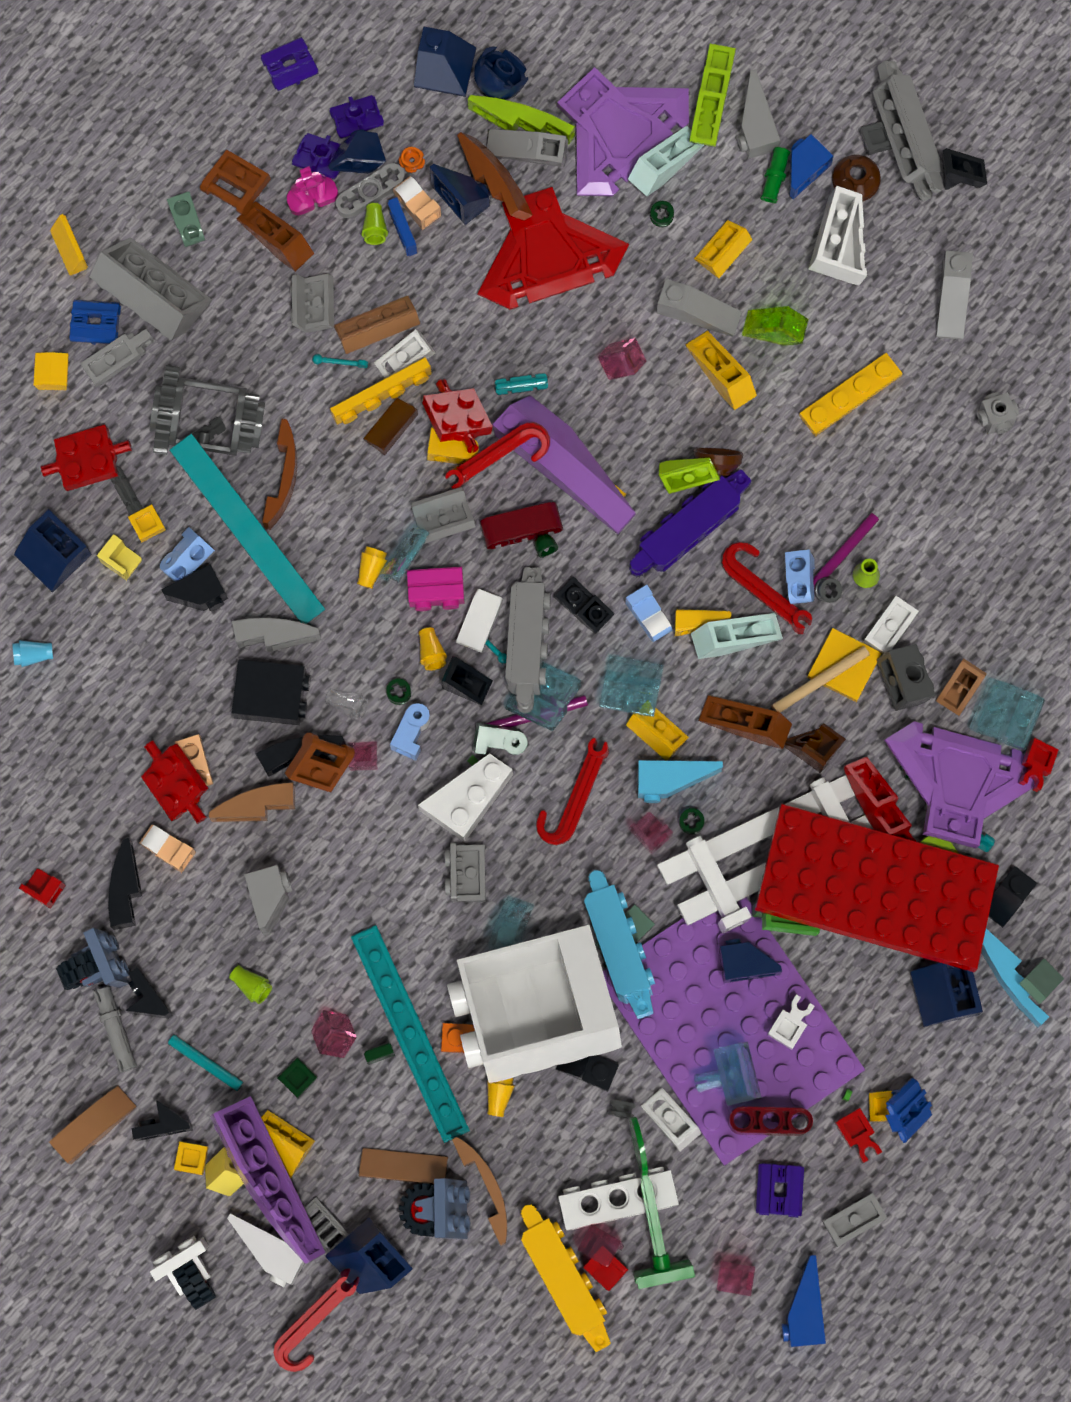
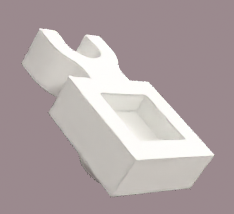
M798 995L794 997L791 1003V1012L788 1013L782 1010L767 1034L791 1050L807 1024L801 1021L802 1018L808 1016L815 1007L810 1003L806 1010H799L797 1003L801 997Z

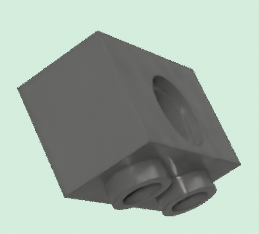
M917 644L890 650L877 659L895 711L924 704L936 696L933 682L929 678L924 665V657L919 652Z

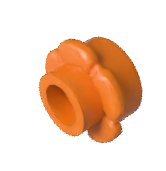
M408 147L402 151L399 157V164L402 168H405L406 172L415 173L417 169H422L425 165L424 154L416 147Z

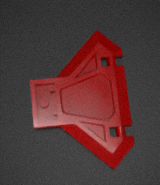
M553 187L524 196L532 212V216L526 220L510 216L507 206L503 202L502 207L511 230L477 295L511 310L519 307L516 299L525 296L530 304L594 283L593 274L603 272L605 279L615 275L629 244L562 213ZM597 257L598 262L588 263L587 259ZM521 281V287L512 288L511 284Z

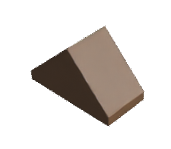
M963 658L936 701L960 716L987 673Z

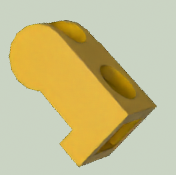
M431 427L427 460L462 465L479 453V448L474 453H468L462 441L440 442L434 428Z

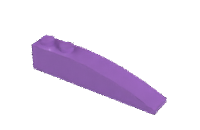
M531 395L511 404L492 424L495 436L501 439L527 422H536L542 425L550 436V447L541 459L536 462L531 460V456L541 448V441L536 437L529 439L513 451L615 533L619 534L636 513L573 429Z
M251 1096L212 1114L210 1117L214 1127L223 1142L234 1168L257 1206L282 1239L305 1264L325 1254V1250Z

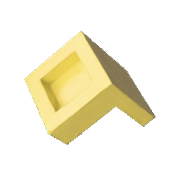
M114 534L97 555L102 564L126 581L142 561L140 556L127 548L123 541Z
M225 1147L205 1166L206 1188L231 1196L244 1184L231 1159L228 1157Z

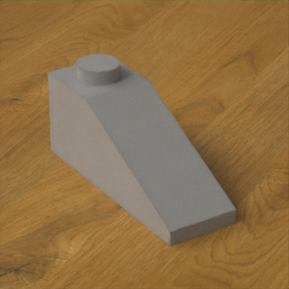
M756 69L750 72L741 133L737 137L741 152L746 151L748 159L771 153L775 147L780 146V138Z
M948 250L945 252L942 260L936 331V337L963 340L973 253Z
M669 279L665 280L657 305V314L731 337L735 335L742 311L692 286Z

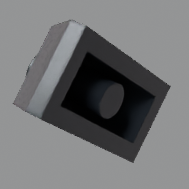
M211 564L161 589L167 601L201 611L207 609L210 611L217 610L224 605L223 601L228 599Z

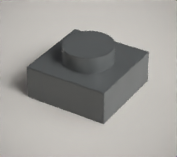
M883 121L861 127L860 133L868 155L892 149Z

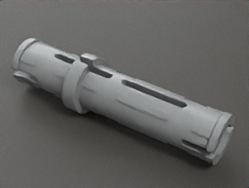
M111 987L94 991L93 994L101 1014L99 1019L106 1028L119 1073L137 1068L120 1018L122 1013L121 1010L117 1009Z

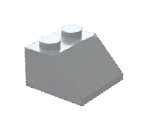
M278 865L244 874L257 923L264 936L271 934L289 902L288 893L292 892L291 883L286 871L281 872Z

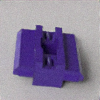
M302 37L261 54V61L264 67L266 66L273 86L277 91L294 84L298 85L300 81L319 74L317 65L313 61ZM294 59V64L284 67L283 64L286 61Z
M373 95L353 100L352 96L348 97V103L331 107L329 110L340 139L349 137L356 130L363 129L368 131L384 126L383 117L380 115L377 101Z
M307 133L297 148V154L292 159V165L300 168L310 166L311 172H319L326 177L336 179L340 171H331L328 165L341 144L331 141V136L329 135L324 139Z
M772 1163L758 1164L756 1213H759V1215H785L796 1218L802 1216L804 1167H801V1165H777ZM775 1183L786 1184L785 1197L774 1196Z

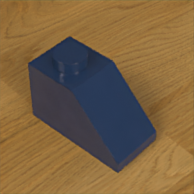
M363 129L352 132L350 137L339 146L328 165L331 171L372 173L386 162L378 133L366 132Z
M741 939L724 941L725 946H720L719 948L724 983L778 976L782 973L781 965L749 942L742 943Z

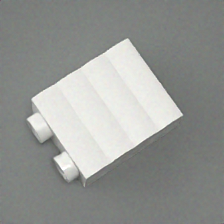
M590 925L457 960L462 980L447 984L455 1017L471 1013L475 1028L473 1032L460 1035L468 1068L484 1065L489 1083L507 1080L521 1074L537 1072L555 1065L574 1062L588 1056L604 1054L622 1047L619 1026Z

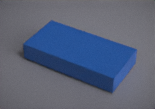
M398 198L388 200L389 213L406 255L412 256L417 254L415 240Z

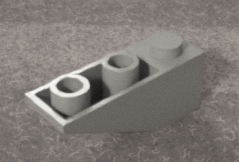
M489 129L487 148L497 158L557 167L565 166L568 147L566 136L542 132Z

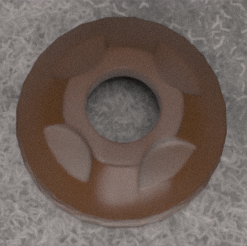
M850 155L838 162L832 174L834 189L836 186L860 193L862 194V201H866L876 194L881 181L880 171L876 163L863 155ZM854 167H861L866 175L864 178L857 180L850 175V170Z
M723 448L694 449V459L710 458L718 474L728 476L742 464L743 453Z

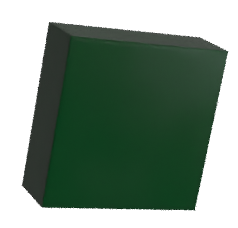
M387 1043L365 1051L364 1056L367 1064L370 1065L393 1057L395 1053L392 1045Z
M296 1058L277 1079L299 1098L318 1078Z

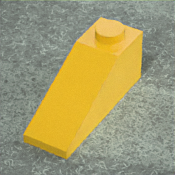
M708 330L685 344L715 389L734 410L757 396L750 374Z

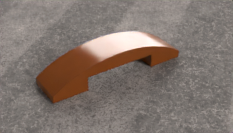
M287 419L281 420L277 441L279 452L286 453L278 498L267 496L262 522L266 530H271L282 517L290 502L296 482L297 450Z

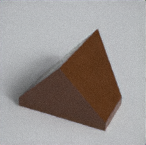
M823 723L818 729L787 738L784 747L821 773L846 739Z

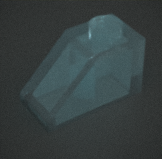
M508 896L490 937L489 949L496 950L521 943L534 904Z

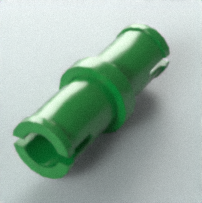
M775 147L773 150L770 167L766 169L764 175L766 181L760 197L762 201L775 204L778 200L777 197L781 183L786 178L784 172L790 155V151L785 148Z

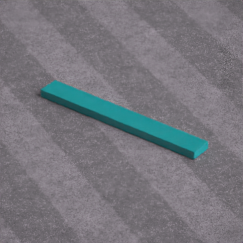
M192 433L169 450L300 623L307 624L325 610L323 605Z
M375 925L351 936L443 1142L446 1143L470 1132L377 926Z

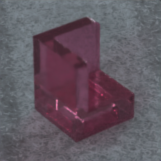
M636 338L611 343L598 356L609 380L635 375L646 362Z
M650 812L636 824L633 823L629 827V831L651 855L673 836V831L666 824L663 826Z
M326 1010L322 1011L311 1030L319 1054L340 1058L346 1056L357 1038L348 1015Z
M591 1225L577 1250L589 1260L592 1258L608 1267L618 1249L622 1251L624 1245L622 1241Z
M720 1261L717 1290L750 1297L755 1267Z

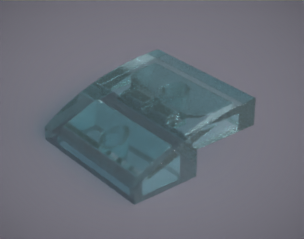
M420 528L409 529L378 577L386 582L392 579L399 583L428 539L429 532Z
M609 655L599 707L654 717L664 665Z
M542 662V668H546V685H541L540 695L534 696L533 710L526 714L519 712L516 694L512 693L505 708L544 728L554 731L567 714V705L581 688V679Z
M989 678L969 728L976 733L995 738L1005 745L1026 750L1045 699L1016 686Z

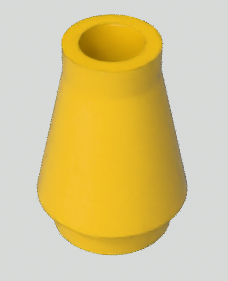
M366 546L365 551L361 552L358 585L373 589L375 581L387 562L385 560L386 552Z
M429 627L418 632L420 638V663L428 671L444 667L447 655L436 636L434 628Z
M513 1078L489 1083L487 1080L488 1115L504 1117L505 1109L515 1087L513 1085Z

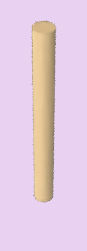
M863 646L771 705L773 710L781 713L868 657L870 655L868 650Z

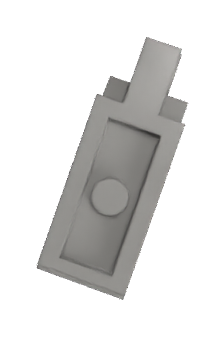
M147 329L136 336L133 333L123 334L81 362V366L97 388L139 360L141 356L146 354L144 349L155 341Z

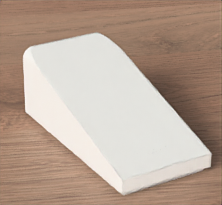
M415 329L376 360L374 364L386 379L425 357L428 359L435 354V351L422 333ZM386 362H388L395 371L393 374L387 372L385 368Z
M477 589L456 643L482 653L502 607L503 599L497 595Z
M663 1088L659 1089L641 1105L643 1110L680 1152L701 1134L698 1126ZM657 1100L666 1101L653 1112V1104Z

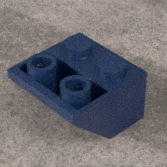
M49 509L28 528L14 553V556L52 593L92 555L88 547Z
M943 963L933 964L910 972L923 1027L974 1017L983 1012L973 972Z
M367 1218L325 1255L340 1273L344 1269H350L347 1278L349 1283H352L357 1277L360 1278L356 1289L359 1294L390 1289L413 1269L403 1254L370 1218Z

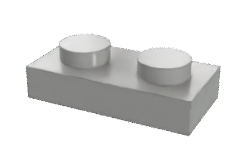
M874 1193L826 1219L823 1221V1224L835 1245L839 1247L886 1220L887 1216Z

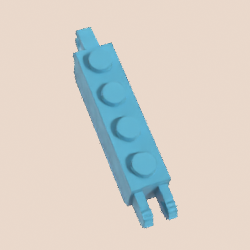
M594 870L588 877L593 892L587 894L584 902L620 1002L630 1004L637 1019L654 1014L651 1001L653 993L650 986L654 985L655 981L650 968L644 970L641 960L646 959L641 942L637 944L634 942L632 935L637 933L633 919L632 917L626 919L623 909L628 908L623 892L617 893L615 885H608L605 874L601 870Z

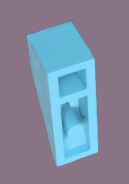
M639 760L638 798H644L645 803H659L661 798L666 799L722 772L723 761Z

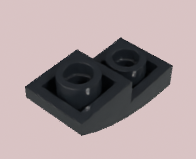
M574 576L554 595V598L595 634L615 614L596 595H592Z

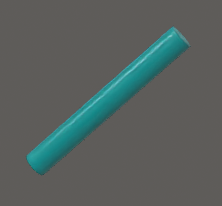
M173 1035L168 1041L171 1047L235 1091H238L243 1085V1081L176 1035Z

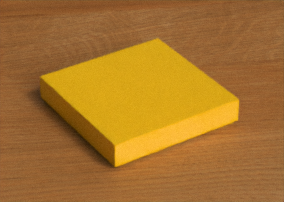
M832 628L807 678H815L865 646L870 654L868 657L823 685L857 702L882 652Z

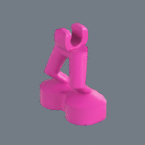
M310 166L299 170L301 177L292 184L291 190L287 195V203L291 213L299 216L314 210V203L319 207H323L335 202L339 193L332 179L319 172H311Z

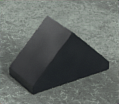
M452 656L441 680L444 690L479 705L483 704L493 680L455 656Z

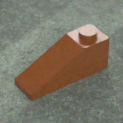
M256 201L252 204L251 210L247 215L243 216L241 214L237 218V221L275 257L295 272L314 255L311 247L298 230Z
M709 695L698 720L759 744L780 749L784 748L792 723L780 712Z

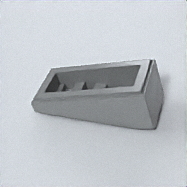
M315 1197L304 1209L307 1215L316 1208L321 1211L311 1220L313 1226L324 1216L328 1219L326 1223L315 1231L325 1252L328 1253L346 1238L349 1233ZM333 1225L336 1229L323 1240L320 1235ZM340 1233L343 1237L330 1248L327 1244Z

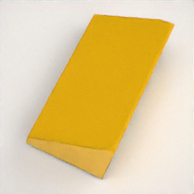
M61 214L53 224L50 232L69 275H74L86 270L88 266L66 216Z
M727 220L694 260L717 278H720L752 241V238L746 228Z
M649 701L641 706L626 724L628 728L666 761L689 738Z

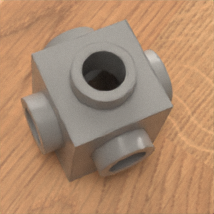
M999 392L987 395L977 411L979 423L982 427H985L988 435L995 432L1002 434L1011 430L1017 415H1019L1017 403L1014 399H1010L1008 392L1001 395Z

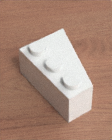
M836 186L829 195L808 270L855 285H860L867 277L864 260L865 243H863L862 194Z
M489 753L418 805L419 811L465 842L513 776V770Z

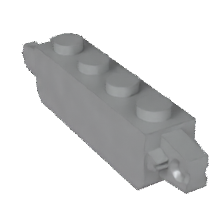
M883 61L877 66L881 83L874 88L873 95L902 178L907 183H913L918 193L917 195L926 202L932 197V192L937 194L943 190L944 186L940 174L944 172L911 76L903 75L895 61Z
M537 567L524 568L521 582H517L511 587L505 678L507 689L512 694H516L519 712L525 714L533 710L534 696L540 695L541 685H546V668H542V660H547L548 643H543L544 635H549V618H545V610H550L551 593H546L545 583H542L541 568Z

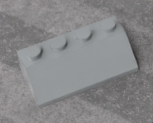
M131 237L101 251L89 276L98 283L99 287L107 290L121 304L128 306L142 320L150 323L170 340L184 334L212 302V299Z

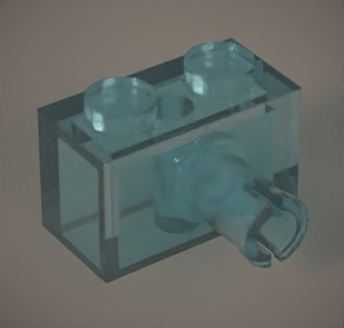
M748 1042L713 1049L718 1070L694 1075L695 1082L707 1080L706 1083L696 1085L699 1093L722 1086L727 1106L762 1098Z

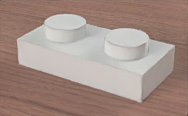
M895 596L864 642L884 655L894 648L919 611Z

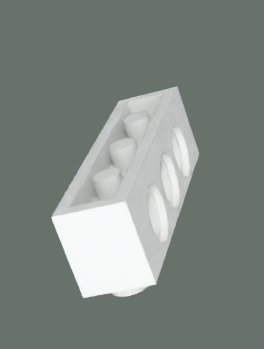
M664 1167L648 1170V1176L653 1184L657 1210L678 1206L679 1203L671 1170L664 1172ZM633 1173L620 1176V1182L608 1184V1180L591 1183L592 1189L580 1191V1186L564 1189V1195L558 1196L566 1231L646 1213L644 1201L637 1193L641 1177L636 1178V1174ZM615 1190L622 1191L626 1196V1202L622 1206L612 1205L609 1200L611 1192ZM586 1197L595 1198L598 1202L597 1210L592 1213L585 1212L581 1207L582 1200Z

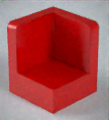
M36 869L26 886L21 883L19 889L51 909L66 885L54 876Z
M604 1246L583 1267L607 1291H610L628 1271Z

